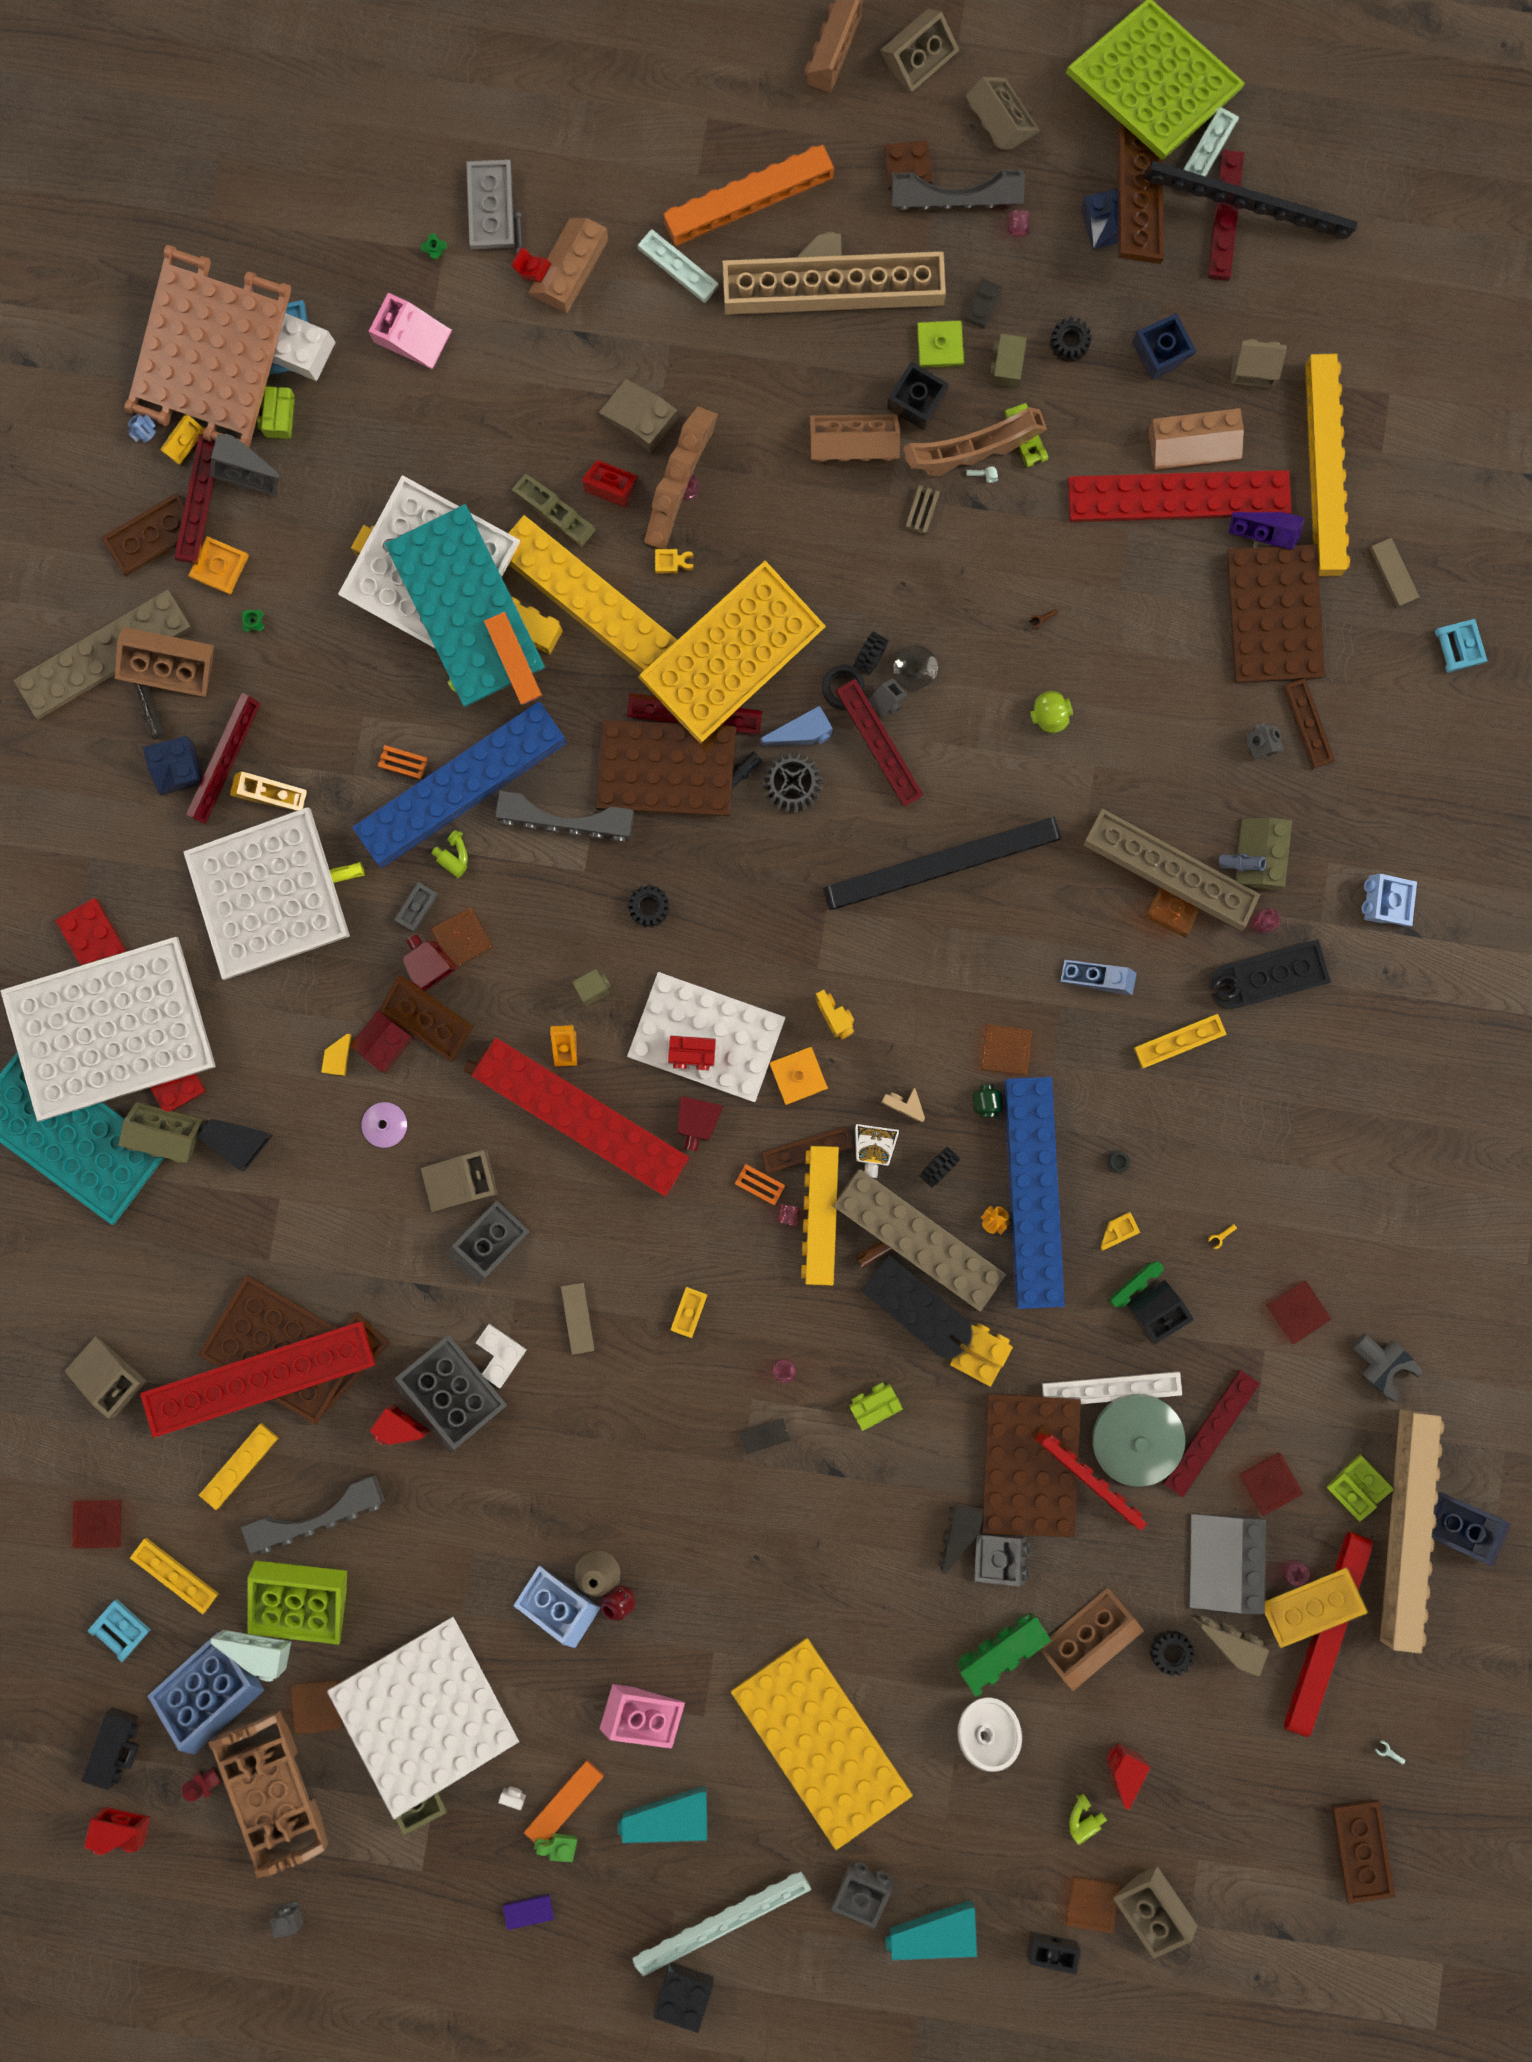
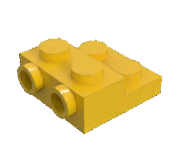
M825 990L816 993L815 1000L834 1038L840 1036L842 1040L854 1034L852 1025L854 1018L849 1009L844 1010L843 1006L834 1010L836 1003L831 993L826 994Z
M980 1323L976 1326L970 1324L973 1330L971 1348L968 1349L961 1342L959 1347L966 1354L952 1359L949 1365L991 1387L1013 1346L1009 1345L1010 1340L1000 1334L997 1337L989 1334L990 1329Z

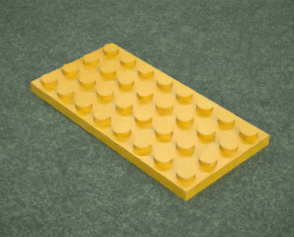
M764 561L646 668L638 678L701 744L826 626L776 571Z
M808 1637L731 1690L732 1695L836 1850L913 1796Z

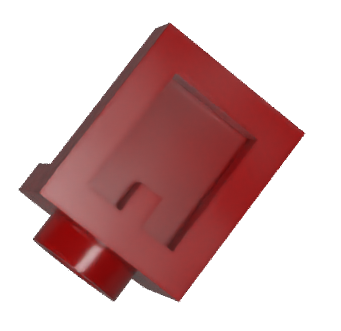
M521 247L511 266L523 279L541 283L551 263L547 258L532 256L525 248Z

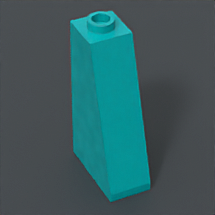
M700 1786L623 1812L622 1820H618L617 1824L618 1835H622V1843L706 1841V1786Z
M965 1901L889 1928L890 1936L885 1937L886 1952L891 1953L892 1960L977 1957L975 1907L973 1901Z

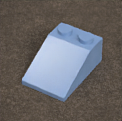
M541 1566L537 1568L513 1605L563 1645L576 1648L601 1608L584 1594Z

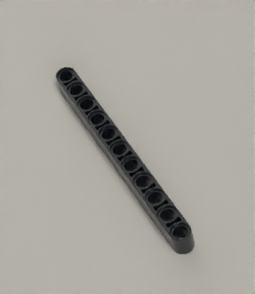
M1050 817L824 887L823 892L829 910H835L1061 840L1062 836L1056 818Z

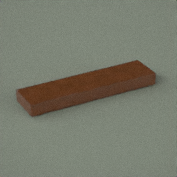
M1306 678L1285 684L1283 689L1312 770L1334 763L1335 759Z
M848 1126L761 1152L767 1174L805 1163L806 1150H810V1146L839 1147V1152L854 1148Z

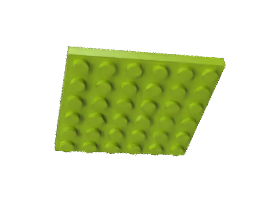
M1146 0L1072 63L1066 71L1068 76L1162 160L1234 97L1245 84L1153 0Z

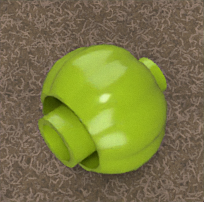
M1047 691L1037 697L1034 703V710L1030 711L1033 724L1037 723L1046 732L1056 733L1066 728L1069 724V716L1073 715L1069 698L1064 699L1062 694L1056 691Z

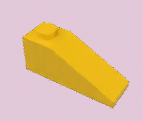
M239 772L234 776L230 796L298 811L303 809L307 790L249 773Z

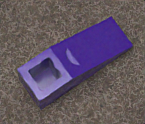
M1233 512L1229 533L1293 550L1301 537L1304 518L1284 512Z

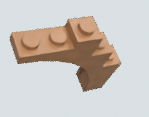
M697 406L682 426L678 445L669 457L665 476L656 487L652 503L653 509L644 543L660 549H666L689 480L701 453L713 434L718 416L717 413Z
M1028 407L1006 420L965 436L932 443H909L903 448L906 454V462L910 468L923 469L928 475L940 477L960 464L973 466L993 453L1006 455L1043 433L1047 428L1040 409Z

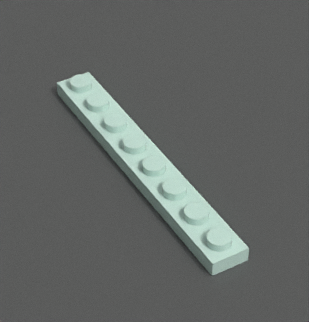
M802 1872L791 1874L786 1880L768 1886L766 1890L759 1894L751 1895L743 1902L727 1907L722 1913L714 1917H708L702 1923L683 1930L681 1934L663 1940L658 1946L642 1951L638 1956L632 1958L634 1965L642 1976H645L810 1891L809 1882Z

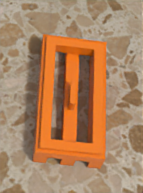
M384 745L383 754L381 753V760L378 763L379 768L422 780L428 761L427 757ZM388 753L396 754L422 763L421 765H419L416 763L405 761L399 758L389 756ZM386 760L418 769L419 772H411L385 764Z
M747 1164L744 1165L735 1182L739 1187L773 1205L776 1204L785 1187L784 1184ZM748 1170L753 1174L765 1179L766 1181L778 1186V1191L755 1180L754 1178L746 1175L745 1173ZM744 1178L775 1195L774 1198L771 1199L741 1182Z

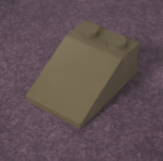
M625 379L599 411L602 417L650 453H652L678 420L677 410L661 397Z

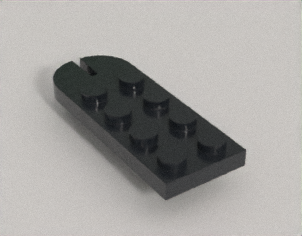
M1314 940L1225 964L1212 973L1209 980V989L1212 990L1229 985V990L1215 992L1211 996L1220 1007L1237 1009L1329 984L1331 980L1319 940Z
M890 1255L861 1289L865 1295L939 1357L955 1359L966 1354L961 1347L949 1338L951 1335L955 1336L968 1349L971 1348L973 1330L967 1319Z

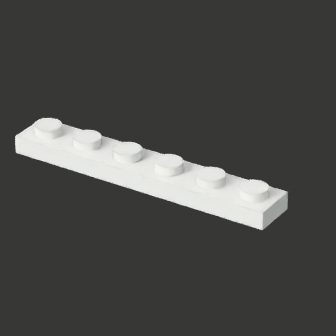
M1176 1371L1042 1383L1043 1396L1080 1397L1081 1404L1110 1402L1130 1394H1147L1154 1397L1182 1395L1180 1372Z

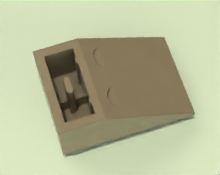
M486 1150L421 1168L432 1212L498 1195L489 1155Z
M97 1336L92 1339L65 1370V1373L89 1402L108 1419L116 1417L147 1382L146 1379Z
M1201 1615L1200 1618L1193 1616L1192 1620L1235 1667L1260 1677L1269 1649L1263 1645L1264 1641L1248 1632L1242 1635L1235 1627L1225 1623L1221 1627L1219 1626L1220 1624L1214 1622V1619Z

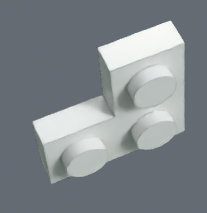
M488 1324L476 1344L494 1356L482 1375L491 1383L501 1388L527 1349L491 1324Z

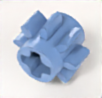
M137 414L127 424L130 428L128 430L129 435L136 442L139 439L147 442L156 433L153 429L156 425L147 414L144 417Z

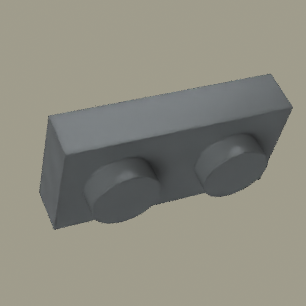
M418 882L394 920L415 933L438 897V894Z

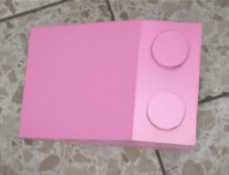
M612 1684L600 1730L609 1740L672 1748L685 1703L639 1688Z

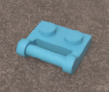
M1475 619L1434 630L1436 637H1439L1447 664L1445 666L1446 673L1487 662ZM1450 633H1453L1461 659L1459 662H1455L1448 638Z
M116 1599L87 1632L92 1636L96 1635L118 1655L117 1659L123 1662L151 1629ZM104 1624L127 1644L125 1648L102 1628Z

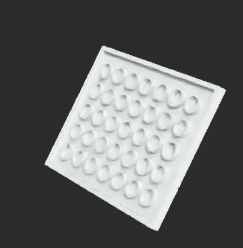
M178 937L0 990L37 1121L50 1119L216 1067Z

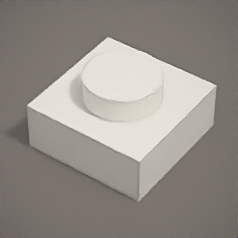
M515 1787L504 1788L499 1803L521 1810L526 1795L522 1794V1791Z

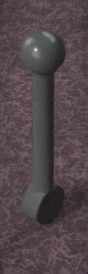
M515 211L513 215L516 219L518 248L516 249V254L522 247L520 223L522 213L520 211Z

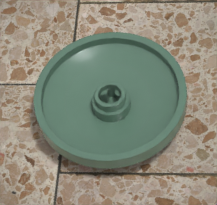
M1130 1394L1112 1401L1099 1414L1092 1431V1447L1099 1465L1111 1478L1129 1486H1149L1168 1477L1178 1466L1185 1449V1433L1178 1415L1167 1403L1147 1394Z

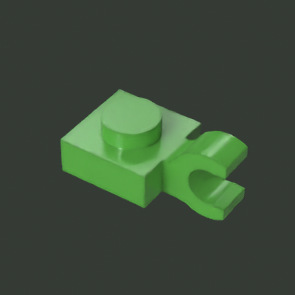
M553 1833L552 1840L535 1839L534 1849H537L536 1855H548L552 1861L573 1862L577 1838L576 1835Z

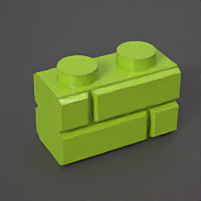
M265 387L260 406L262 408V416H258V429H261V432L267 438H291L295 396L290 388Z
M881 1382L871 1388L872 1393L866 1396L861 1393L851 1399L852 1403L849 1404V1407L862 1431L903 1410L889 1383L885 1385L884 1382Z

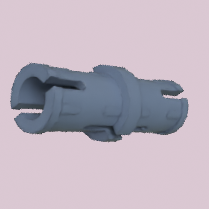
M1245 853L1239 855L1222 854L1219 858V865H1221L1220 868L1222 869L1231 868L1243 872L1246 870L1264 871L1266 860L1264 856H1248Z

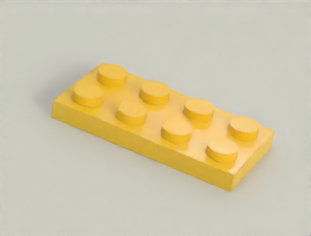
M1348 1568L1265 1601V1615L1280 1648L1368 1613Z

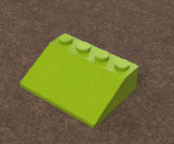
M255 1561L248 1576V1635L339 1645L341 1642L347 1592V1571Z

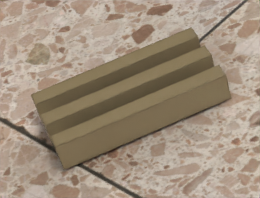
M919 485L906 523V529L927 534L940 491H932L930 488L925 489ZM922 493L925 494V497L916 524L914 526L911 525ZM929 496H931L933 501L924 528H920Z

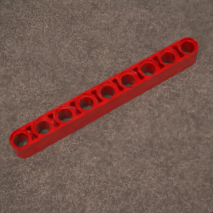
M1349 1531L1344 1538L1333 1571L1335 1573L1348 1568L1358 1591L1372 1551L1373 1540ZM1348 1621L1312 1635L1285 1717V1730L1307 1738L1310 1737Z

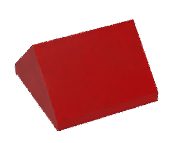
M597 460L583 476L582 482L585 492L626 507L638 476Z

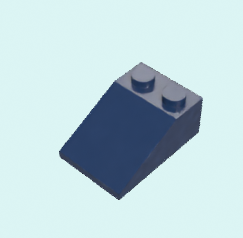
M1440 1492L1437 1504L1434 1505L1433 1514L1436 1516L1435 1528H1432L1431 1538L1494 1567L1511 1524Z

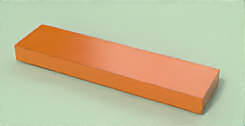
M503 612L485 620L486 627L520 704L524 705L542 697L506 613Z
M587 1759L525 1829L524 1834L534 1843L537 1838L549 1840L553 1833L561 1827L601 1781L604 1774Z

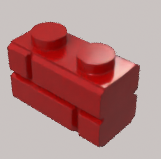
M670 1035L668 1063L673 1064V1069H686L687 1065L696 1066V1070L709 1071V1067H714L716 1039Z

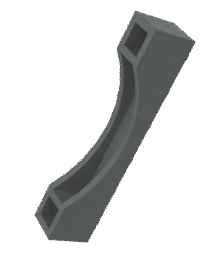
M1023 169L1000 170L993 177L980 184L960 189L942 188L932 185L921 179L914 172L891 173L892 207L900 210H905L912 206H918L920 209H929L931 206L951 208L953 205H961L964 208H972L974 205L995 207L996 204L1014 207L1024 203L1025 175Z
M499 791L495 817L501 822V825L513 827L514 824H521L523 828L530 830L542 827L545 828V831L551 833H558L559 830H563L572 836H580L581 833L590 834L589 837L594 839H603V836L612 837V841L625 842V839L631 840L634 811L632 809L609 807L589 817L563 818L538 809L520 793Z
M375 1474L351 1484L340 1501L329 1511L318 1517L300 1521H287L266 1516L242 1526L241 1530L250 1554L258 1552V1555L271 1551V1546L277 1543L282 1547L294 1542L293 1537L301 1535L302 1538L315 1534L314 1529L323 1526L325 1530L337 1525L336 1521L345 1518V1521L354 1519L359 1516L358 1512L366 1509L367 1513L381 1508L380 1503L384 1502L385 1498Z

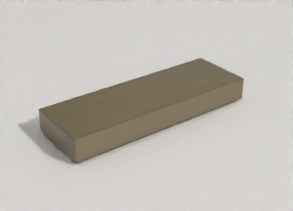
M1390 538L1371 546L1370 551L1397 608L1419 598L1418 592L1393 539Z
M584 1282L561 1286L572 1355L595 1351Z

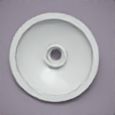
M982 1698L972 1702L963 1711L958 1725V1739L964 1755L969 1762L981 1770L988 1772L1003 1770L1015 1761L1020 1752L1022 1744L1020 1723L1012 1709L998 1699ZM981 1732H982L983 1735H984V1739H983V1740L981 1739V1735H980Z

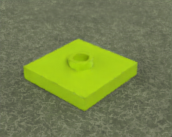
M961 321L921 322L917 324L919 366L921 368L964 365Z

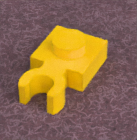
M655 549L656 574H678V567H682L686 571L693 570V564L685 563L687 558H693V553L684 552L682 555H678L677 549Z

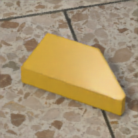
M346 1034L325 1050L322 1073L345 1076L351 1034Z
M1131 1212L1108 1222L1100 1246L1101 1251L1140 1233Z

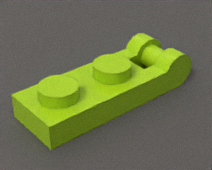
M1025 403L1006 410V419L1028 408L1027 404ZM1039 435L1018 447L1027 468L1033 466L1035 462L1048 460L1047 451L1043 447ZM1035 448L1036 453L1030 454L1029 450Z

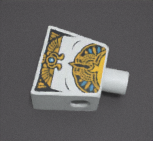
M856 1124V1162L865 1163L864 1172L872 1178H877L879 1165L889 1166L899 1130Z

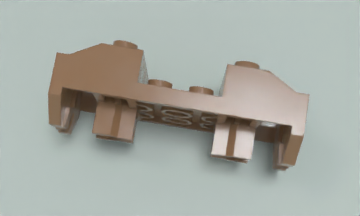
M280 1710L237 1729L216 1735L208 1742L210 1749L212 1748L256 1869L255 1874L257 1878L276 1874L279 1869L283 1871L286 1867L295 1866L296 1863L301 1864L326 1849L328 1841L323 1820L315 1798L309 1799L294 1758L298 1751L290 1729L284 1721ZM272 1724L278 1727L279 1735L229 1754V1744L255 1735L256 1732ZM315 1828V1842L294 1853L291 1851L284 1857L271 1860L264 1849L267 1847L269 1850L276 1843L284 1840L288 1842L293 1836Z

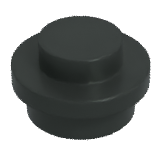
M1113 1151L1107 1157V1166L1114 1173L1125 1172L1130 1165V1159L1123 1151Z

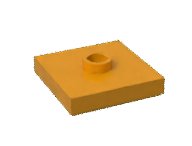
M207 536L201 548L198 565L193 564L188 576L193 580L231 595L249 555Z
M812 1046L769 1063L785 1105L828 1089Z

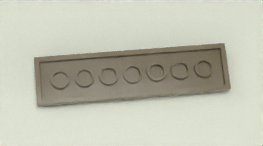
M167 589L14 679L13 681L35 718L39 720L115 675L117 642L123 627L176 638L190 631L192 627L171 592Z
M1104 809L1100 811L1083 846L1240 931L1246 928L1261 895Z
M861 1169L856 1171L833 1204L835 1209L980 1312L1006 1276L1003 1271Z

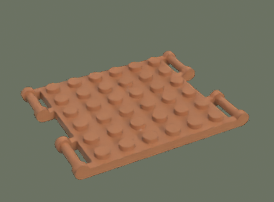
M167 245L164 249V261L129 399L125 403L124 410L129 414L136 413L142 416L147 414L151 419L158 421L159 424L164 426L169 424L172 412L175 410L207 421L208 426L203 434V438L207 441H216L217 434L224 435L217 432L219 425L242 433L240 441L247 447H250L288 305L291 286L257 277L255 273L248 271L245 274L244 289L207 277L211 264L209 258L204 256L197 257L176 250L174 246ZM175 259L198 266V273L173 266ZM255 286L279 293L278 300L254 293ZM139 399L163 406L162 411L158 412L138 405Z

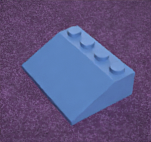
M210 1639L148 1695V1698L178 1750L194 1755L264 1691V1688L256 1675L249 1673L213 1646Z

